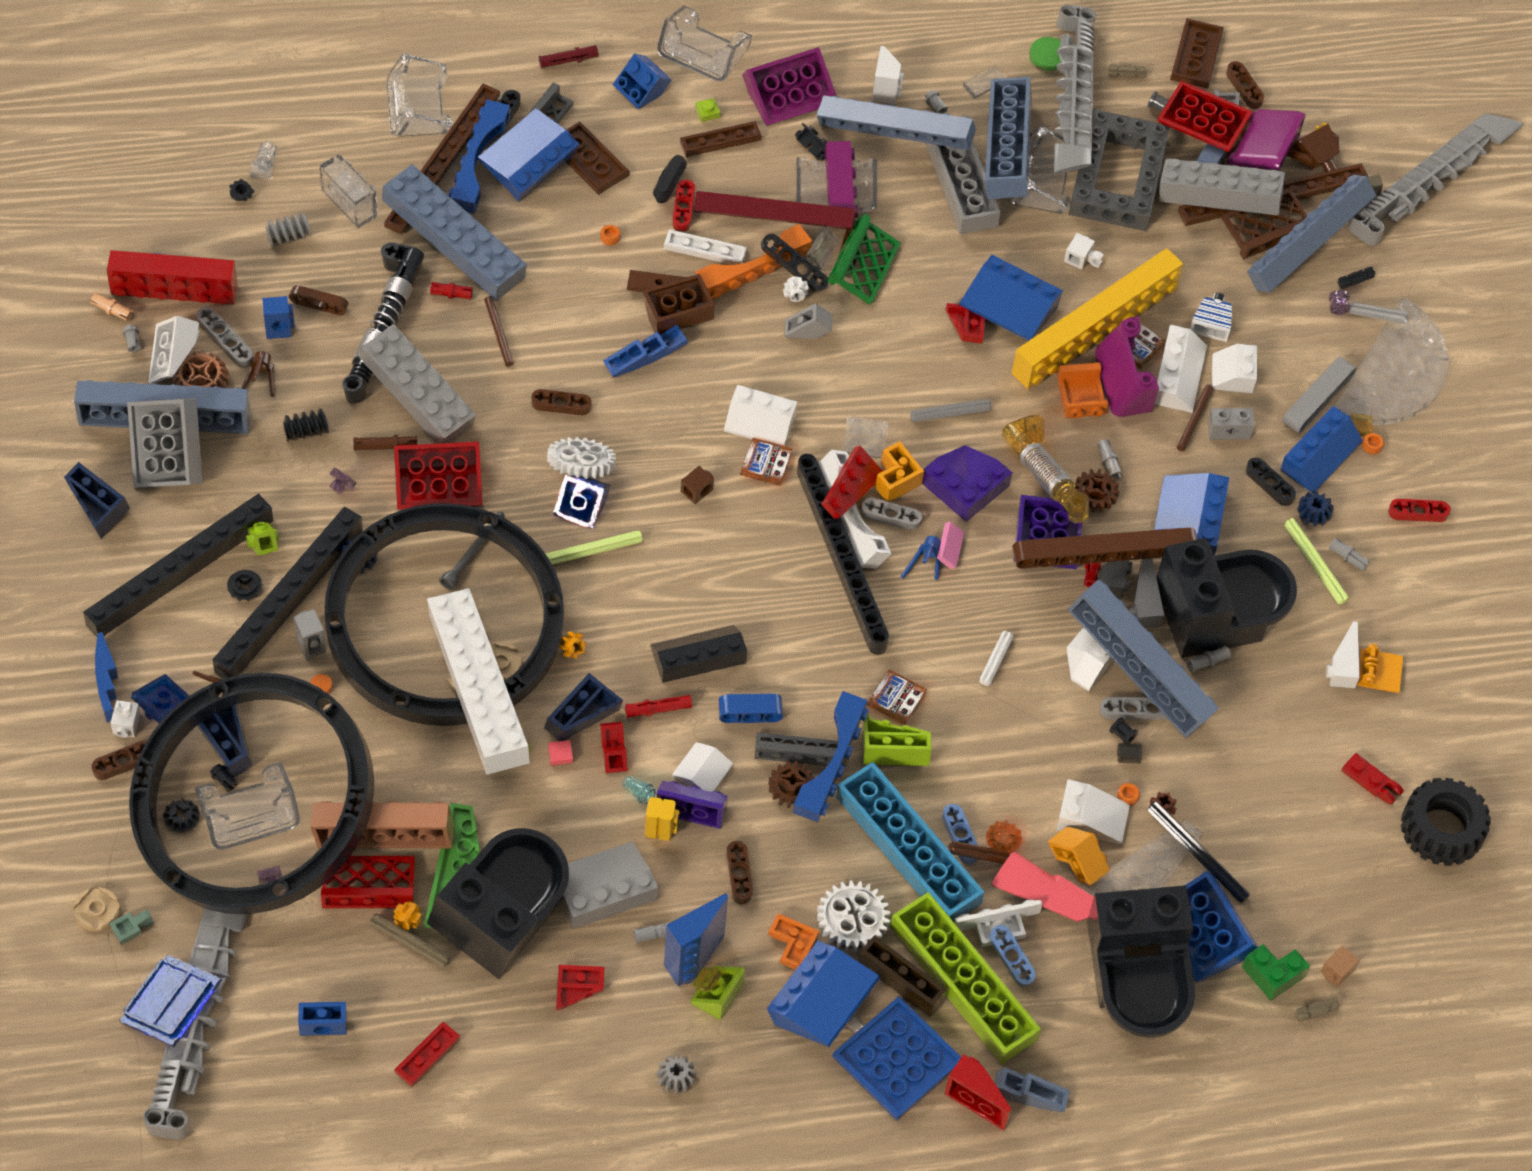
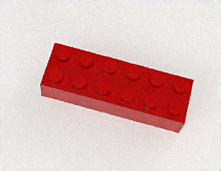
M110 250L106 271L111 295L157 298L160 300L196 301L200 303L208 302L222 305L235 304L238 286L235 260Z

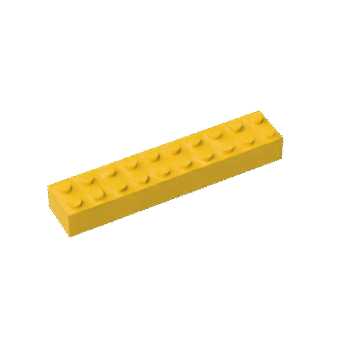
M1168 248L1164 249L1016 349L1012 374L1027 389L1034 385H1039L1045 377L1055 374L1060 365L1070 364L1076 356L1086 353L1089 347L1099 344L1122 321L1135 317L1139 313L1143 314L1149 306L1159 303L1167 294L1174 293L1179 287L1178 283L1182 275L1183 263Z

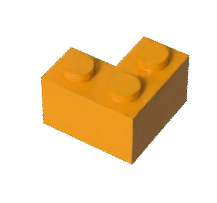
M900 441L882 451L881 465L885 471L877 474L875 489L885 501L891 502L922 485L924 470Z
M1067 826L1048 840L1055 858L1070 864L1078 882L1092 885L1110 871L1107 858L1101 852L1098 846L1099 841L1093 833Z

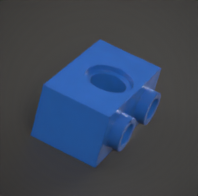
M288 296L262 298L266 339L291 337V329H295L293 304H288Z
M346 1002L299 1003L298 1026L300 1036L347 1035Z

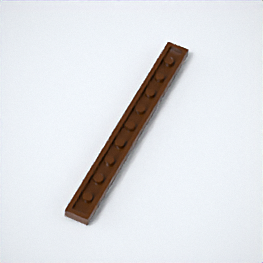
M482 83L421 169V172L434 184L438 185L473 135L474 124L478 123L480 119V108L485 106L487 100L496 102L500 97L499 90ZM393 210L384 222V227L401 235L409 226L408 222Z
M1361 163L1284 181L1283 191L1291 188L1299 200L1333 192L1341 187L1347 178L1352 175L1369 176ZM1288 196L1282 198L1281 203L1291 202ZM1182 205L1178 209L1185 226L1219 219L1222 215L1234 211L1193 205Z

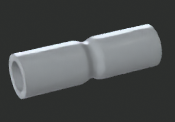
M671 922L634 929L635 942L639 943L654 940L658 937H666V925Z

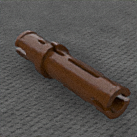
M398 435L393 437H354L353 448L354 451L394 449V446L418 445V437H398Z

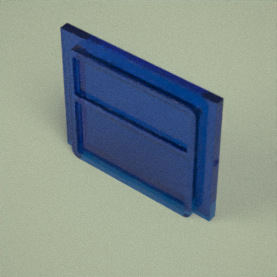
M167 954L164 959L157 963L124 1008V1014L119 1021L145 1035L175 1047L219 986L222 979Z

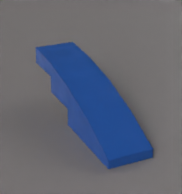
M675 325L661 335L656 332L641 342L638 339L603 360L614 378L651 364L689 342L679 326Z
M100 632L97 635L95 650V674L106 722H110L113 715L110 701L117 699L112 680L117 679L118 675L103 633Z

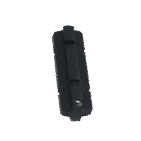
M1373 267L1364 268V271L1359 270L1338 278L1337 284L1341 289L1347 288L1349 285L1353 286L1364 282L1365 279L1374 278L1375 271Z

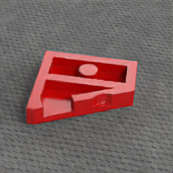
M947 303L945 311L961 340L982 344L985 318L958 304Z
M558 965L556 1010L564 1009L603 992L605 967Z

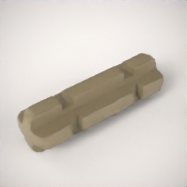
M1111 64L1108 68V74L1110 76H1138V78H1145L1147 69L1144 66L1136 68V66L1120 65L1118 67Z
M1333 997L1327 999V1002L1320 1001L1307 1005L1308 1008H1298L1295 1014L1298 1021L1302 1022L1308 1020V1017L1312 1019L1328 1014V1011H1338L1340 1004L1337 998Z

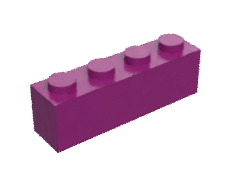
M851 141L826 142L825 162L828 206L854 208L856 210L855 218H858V206H854V198H857V187L853 186V179H856V168L852 167V160L855 159V150L851 148Z

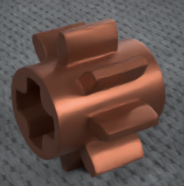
M1159 791L1156 798L1151 797L1150 804L1158 801L1170 814L1175 815L1177 808L1174 806L1177 800L1172 799L1169 792L1161 794Z

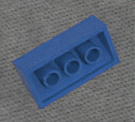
M1332 406L1284 456L1280 471L1314 494L1356 450L1363 440L1351 418L1335 406Z

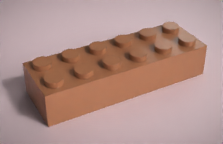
M330 801L313 803L310 827L318 848L323 846L337 825L345 801L343 803H332ZM373 801L367 826L356 848L452 849L455 824L449 803L440 801L433 803H421L418 801L411 803H399L396 801L377 803Z

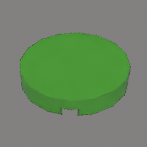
M1042 37L1034 41L1029 52L1033 65L1042 67V70L1045 71L1057 70V65L1061 62L1057 54L1060 40L1053 37Z

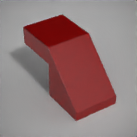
M601 723V743L605 773L628 771L623 723Z

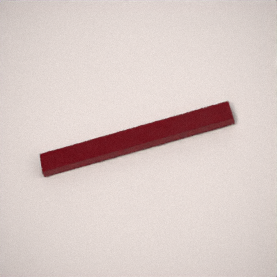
M704 191L696 192L694 212L849 230H853L856 212L854 208Z

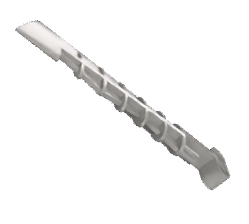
M1063 5L1060 8L1056 23L1059 29L1074 32V45H1072V37L1065 33V36L1061 35L1060 47L1057 49V54L1061 60L1057 65V70L1065 74V78L1058 79L1056 83L1060 88L1065 89V93L1056 96V100L1061 104L1059 110L1055 113L1060 127L1055 128V131L1062 134L1064 144H1055L1054 172L1056 174L1075 171L1092 165L1093 36L1096 12L1091 8L1074 5Z
M1481 115L1362 208L1349 220V231L1370 246L1378 245L1381 242L1384 231L1382 219L1388 215L1391 217L1392 222H1397L1406 214H1412L1420 201L1427 202L1429 200L1427 192L1430 188L1441 191L1444 186L1440 180L1446 177L1456 179L1458 177L1457 172L1471 167L1478 155L1485 156L1487 154L1484 147L1489 141L1495 144L1502 143L1523 126L1522 123L1497 115Z
M204 908L161 1061L160 1069L162 1071L158 1073L160 1079L156 1080L155 1084L157 1087L153 1090L155 1095L151 1097L153 1103L149 1105V1108L143 1115L146 1129L152 1136L182 1140L189 1136L191 1132L187 1114L184 1111L174 1109L183 1075L185 1077L181 1093L191 1096V1094H195L199 1076L204 1073L203 1052L209 1051L211 1045L203 1042L204 1027H215L217 1025L216 1020L207 1016L214 1003H222L224 1000L222 996H219V993L226 980L230 977L228 973L229 956L236 955L237 952L229 949V932H242L247 914H226ZM160 1119L158 1123L151 1124L153 1120ZM177 1123H184L180 1127H174Z

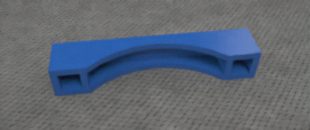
M487 100L485 106L480 108L479 122L475 123L473 128L474 136L468 141V152L462 157L461 171H457L455 187L451 188L449 192V197L466 212L475 214L481 198L480 186L475 175L477 158L491 141L505 133L511 117L510 105Z
M842 691L834 710V721L838 733L836 752L829 765L821 774L802 785L794 803V814L815 822H819L821 815L825 817L829 807L827 800L829 796H834L837 789L835 781L837 777H842L845 770L844 760L845 758L849 759L852 754L853 739L857 740L860 735L861 720L865 722L868 716L869 709L866 708V699Z

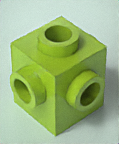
M258 522L253 527L247 528L249 534L246 536L247 545L253 549L257 556L278 551V533L269 523Z

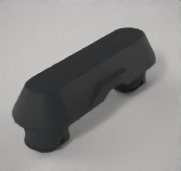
M676 155L669 161L653 190V196L658 203H665L671 196L679 178H681L686 169L687 162L681 155Z

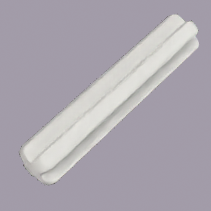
M1008 631L1002 632L980 677L979 682L981 685L986 687L991 685L1012 641V633Z

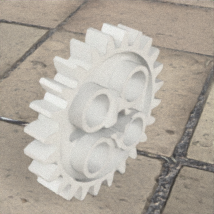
M568 437L567 441L560 439V442L554 441V444H550L547 462H550V466H554V470H561V474L568 473L569 477L576 475V478L584 476L585 479H588V476L596 479V475L603 477L604 474L609 475L610 471L613 472L616 464V454L613 453V449H609V446H602V442L595 443L594 439L587 441V438L580 440L576 437L575 440H572Z
M851 880L847 887L841 882L840 889L833 885L832 893L826 891L825 898L821 897V905H818L817 908L819 913L817 914V921H821L818 928L824 929L822 936L830 935L829 943L836 940L837 948L844 944L846 951H848L850 946H853L855 952H857L858 946L863 948L873 936L882 940V934L887 933V927L890 924L888 918H890L891 914L887 910L889 904L883 903L885 896L877 897L878 889L871 892L870 884L863 888L861 881H859L857 886H854ZM857 901H862V902H864L865 904H864V905H858L856 902H857ZM841 907L844 910L836 911L834 908ZM868 920L871 921L873 924L867 925L863 921ZM842 927H849L852 930L845 931Z

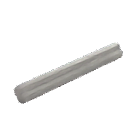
M987 398L911 410L910 418L912 422L990 411L991 402Z

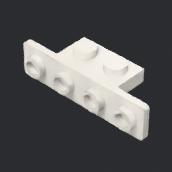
M1030 899L1018 905L1007 904L1000 909H984L972 915L962 914L954 919V924L960 931L976 928L981 947L992 945L989 940V933L997 925L1006 926L1016 940L1026 937V932L1021 917L1039 914L1042 908V901ZM996 931L997 935L995 936V939H1001L1002 942L1005 943L1003 940V937L1005 936L1004 932L999 933L998 931Z

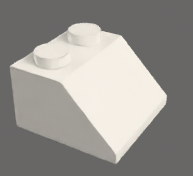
M885 46L880 47L872 101L895 105L896 97H901L902 86L900 85H902L904 73H900L901 64Z
M1235 344L1212 354L1213 390L1253 393L1257 380L1256 345Z

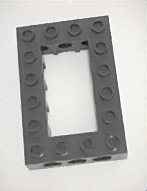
M1093 109L1092 165L1078 170L1068 215L1147 232L1170 127L1161 123ZM1105 142L1144 150L1134 197L1095 189Z

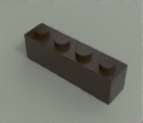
M873 936L860 951L859 963L879 975L881 981L929 1017L944 1002L946 988L876 936Z

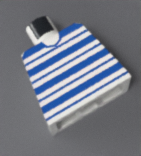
M1215 293L1213 298H1203L1193 317L1190 329L1195 334L1227 342L1231 329L1232 305L1224 302L1225 296L1221 293Z

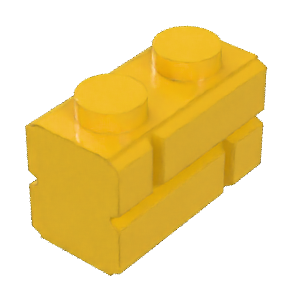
M650 797L645 819V836L647 838L656 839L659 837V840L670 841L672 833L677 834L679 810L675 809L676 803L674 800L664 799L662 801L661 798Z

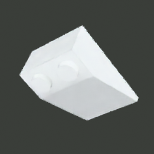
M175 316L156 324L148 384L173 377L199 337V322Z
M1068 779L1056 830L1061 831L1068 826L1093 833L1098 840L1122 845L1130 805L1090 784Z

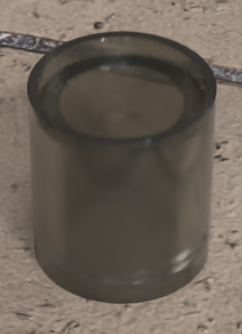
M1118 744V763L1141 764V744Z

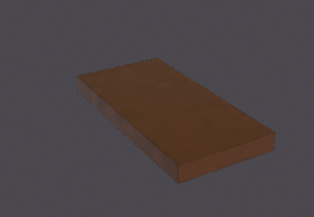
M1186 18L1170 80L1183 81L1190 85L1208 89L1224 27Z
M581 122L566 129L579 143L576 154L568 159L566 163L598 195L630 176V171Z

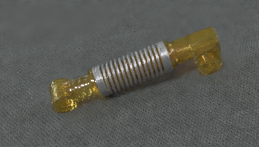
M1029 415L1007 424L1002 430V437L1019 455V460L1053 500L1062 504L1068 512L1069 520L1075 523L1086 521L1089 518L1088 496L1079 493L1075 489L1073 480L1045 448L1039 444L1045 437L1044 419L1039 415Z

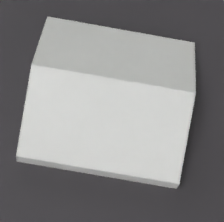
M696 742L674 771L672 777L689 787L697 786L702 790L712 792L717 789L733 767V763L715 747Z

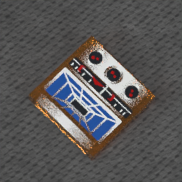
M1141 324L1140 334L1134 339L1135 349L1131 350L1136 367L1141 369L1166 343V340L1143 324Z
M752 438L740 475L781 486L793 449Z
M889 669L868 700L867 705L906 725L925 696L927 689Z

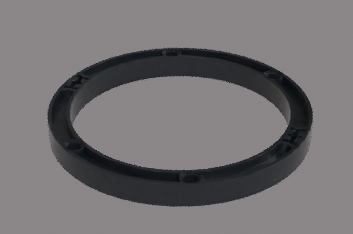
M435 503L414 506L387 515L362 531L348 545L335 564L328 582L324 605L325 630L328 645L338 669L347 682L368 702L395 717L410 722L437 726L468 724L459 698H430L403 691L374 673L355 650L346 627L345 607L351 586L361 569L375 554L393 542L410 535L428 531L448 530L473 534L496 543L513 555L524 566L534 581L543 608V626L533 652L526 662L504 681L513 706L527 697L539 685L554 662L562 636L564 616L563 595L556 571L549 558L531 536L520 527L495 513L463 504ZM487 523H488V524H491L492 526L486 527V526H484V524H487ZM554 601L557 604L551 605L548 602ZM334 621L339 622L338 625H332L330 623ZM401 701L405 704L397 706L395 703Z
M249 673L232 676L201 688L184 699L163 718L147 740L138 758L130 787L129 810L133 835L138 849L152 871L170 889L189 902L211 911L226 914H256L279 909L301 900L316 891L330 880L352 855L364 833L372 809L374 797L373 763L365 738L357 724L345 709L321 688L305 680L278 673ZM225 692L222 697H219L220 693ZM265 699L281 700L301 705L324 718L335 730L344 749L348 769V788L345 804L337 825L323 846L307 862L291 873L277 880L252 887L233 888L211 885L181 870L169 856L163 844L156 813L157 794L164 769L181 741L208 717L227 707L243 702ZM327 704H331L328 709L323 710ZM179 875L178 879L172 882L173 877ZM286 889L282 896H278L281 890Z

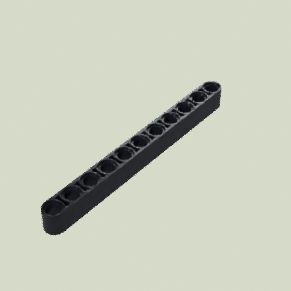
M803 454L798 459L797 476L867 647L873 654H883L887 650L889 633L841 517L834 519L822 506V502L819 501H824L829 488L818 461L812 454Z

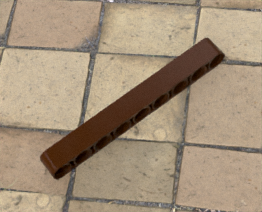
M1186 527L1022 540L1014 543L1012 549L1016 566L1020 569L1162 558L1165 546L1198 540L1194 528Z

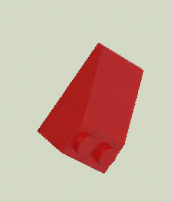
M963 1054L949 1074L944 1094L1004 1131L1008 1123L1011 1107L984 1066L976 1058Z

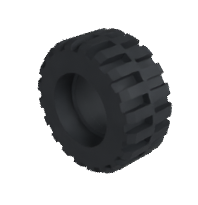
M1434 778L1432 783L1429 780L1423 782L1410 795L1402 813L1401 831L1405 833L1404 839L1406 843H1411L1410 849L1414 853L1419 852L1422 859L1426 860L1428 858L1432 860L1433 864L1439 865L1442 862L1445 866H1452L1453 862L1458 865L1464 863L1465 859L1470 860L1480 850L1491 824V817L1488 815L1490 812L1487 804H1483L1485 799L1481 794L1477 795L1475 793L1476 789L1472 786L1469 788L1465 786V782L1460 780L1455 782L1453 778H1446L1445 780ZM1446 810L1453 813L1462 822L1464 831L1451 834L1438 830L1429 821L1427 812Z

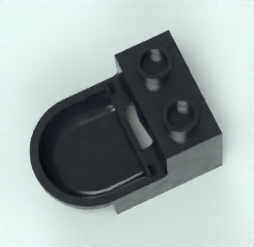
M1207 538L1165 546L1157 574V583L1164 615L1181 658L1200 655L1208 650L1211 652L1223 646L1233 648L1261 642L1267 626L1273 625L1285 618L1292 610L1297 597V584L1292 571L1276 556L1252 549L1213 556Z
M527 828L504 831L491 839L470 865L465 862L436 897L427 924L499 979L553 914L558 902L562 898L569 880V867L566 856L560 846L542 832Z
M1186 885L1095 893L1087 920L1099 1008H1106L1111 1019L1119 1027L1136 1036L1154 1038L1174 1032L1187 1020L1195 1001V985L1188 947L1193 925ZM1160 943L1161 955L1125 957V946H1145Z

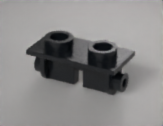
M802 123L804 129L796 132V140L805 148L813 144L808 151L817 160H825V146L828 141L825 138L820 139L817 136L818 132L811 125L807 127Z

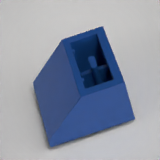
M634 53L612 85L637 109H641L660 97L672 79L647 56Z

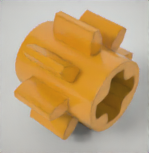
M568 631V635L561 637L559 648L564 650L563 656L578 659V655L585 653L587 642L581 640L583 638L582 634Z
M405 902L404 905L399 903L393 911L395 913L393 916L395 924L404 930H410L411 927L416 929L422 921L420 919L422 916L421 910L413 902Z

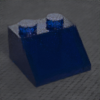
M566 474L553 515L593 529L605 506L611 485L590 477L588 479H585L584 476L576 478V475L569 477Z

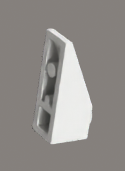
M1353 621L1335 652L1330 665L1326 666V678H1329V686L1356 688L1359 680L1358 622Z

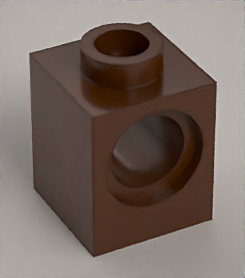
M698 466L681 480L680 492L696 504L713 491L714 477L708 470Z

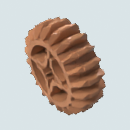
M204 350L201 354H197L194 351L192 356L189 354L186 356V359H184L172 377V384L178 386L196 385L200 387L227 388L229 373L224 361H221L219 356L214 357L212 352L206 355ZM215 373L216 377L214 380H212V374ZM188 374V375H189V379H188L187 381H185L184 378H185L186 375Z

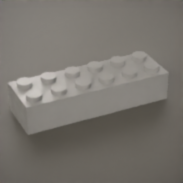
M973 141L969 150L925 143L959 234L998 227L1000 210L995 199H987L985 171Z
M1166 158L1160 181L1159 202L1279 215L1285 172Z
M394 324L361 347L359 358L437 444L450 443L473 425L476 414Z

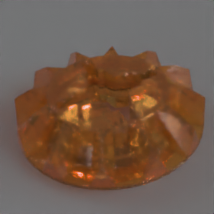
M997 820L995 824L989 826L986 840L990 848L1012 853L1021 844V830L1016 827L1015 823L1011 824L1007 820L1004 822ZM1005 830L1008 837L1006 838L1005 842L1002 843L1003 840L1002 836L1000 835H1002V832H1004Z

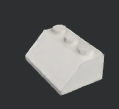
M737 385L731 400L724 432L784 449L796 417L797 401Z

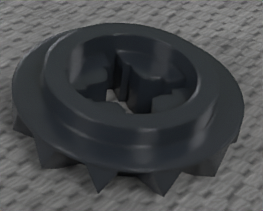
M240 570L230 576L227 588L232 598L235 597L239 601H249L253 597L257 598L258 593L262 591V580L254 571ZM241 584H249V589H241Z
M183 798L178 801L173 800L169 806H166L163 813L165 825L175 832H186L193 829L200 818L198 806L192 800L187 801ZM177 810H181L182 813H185V821L183 818L178 816Z

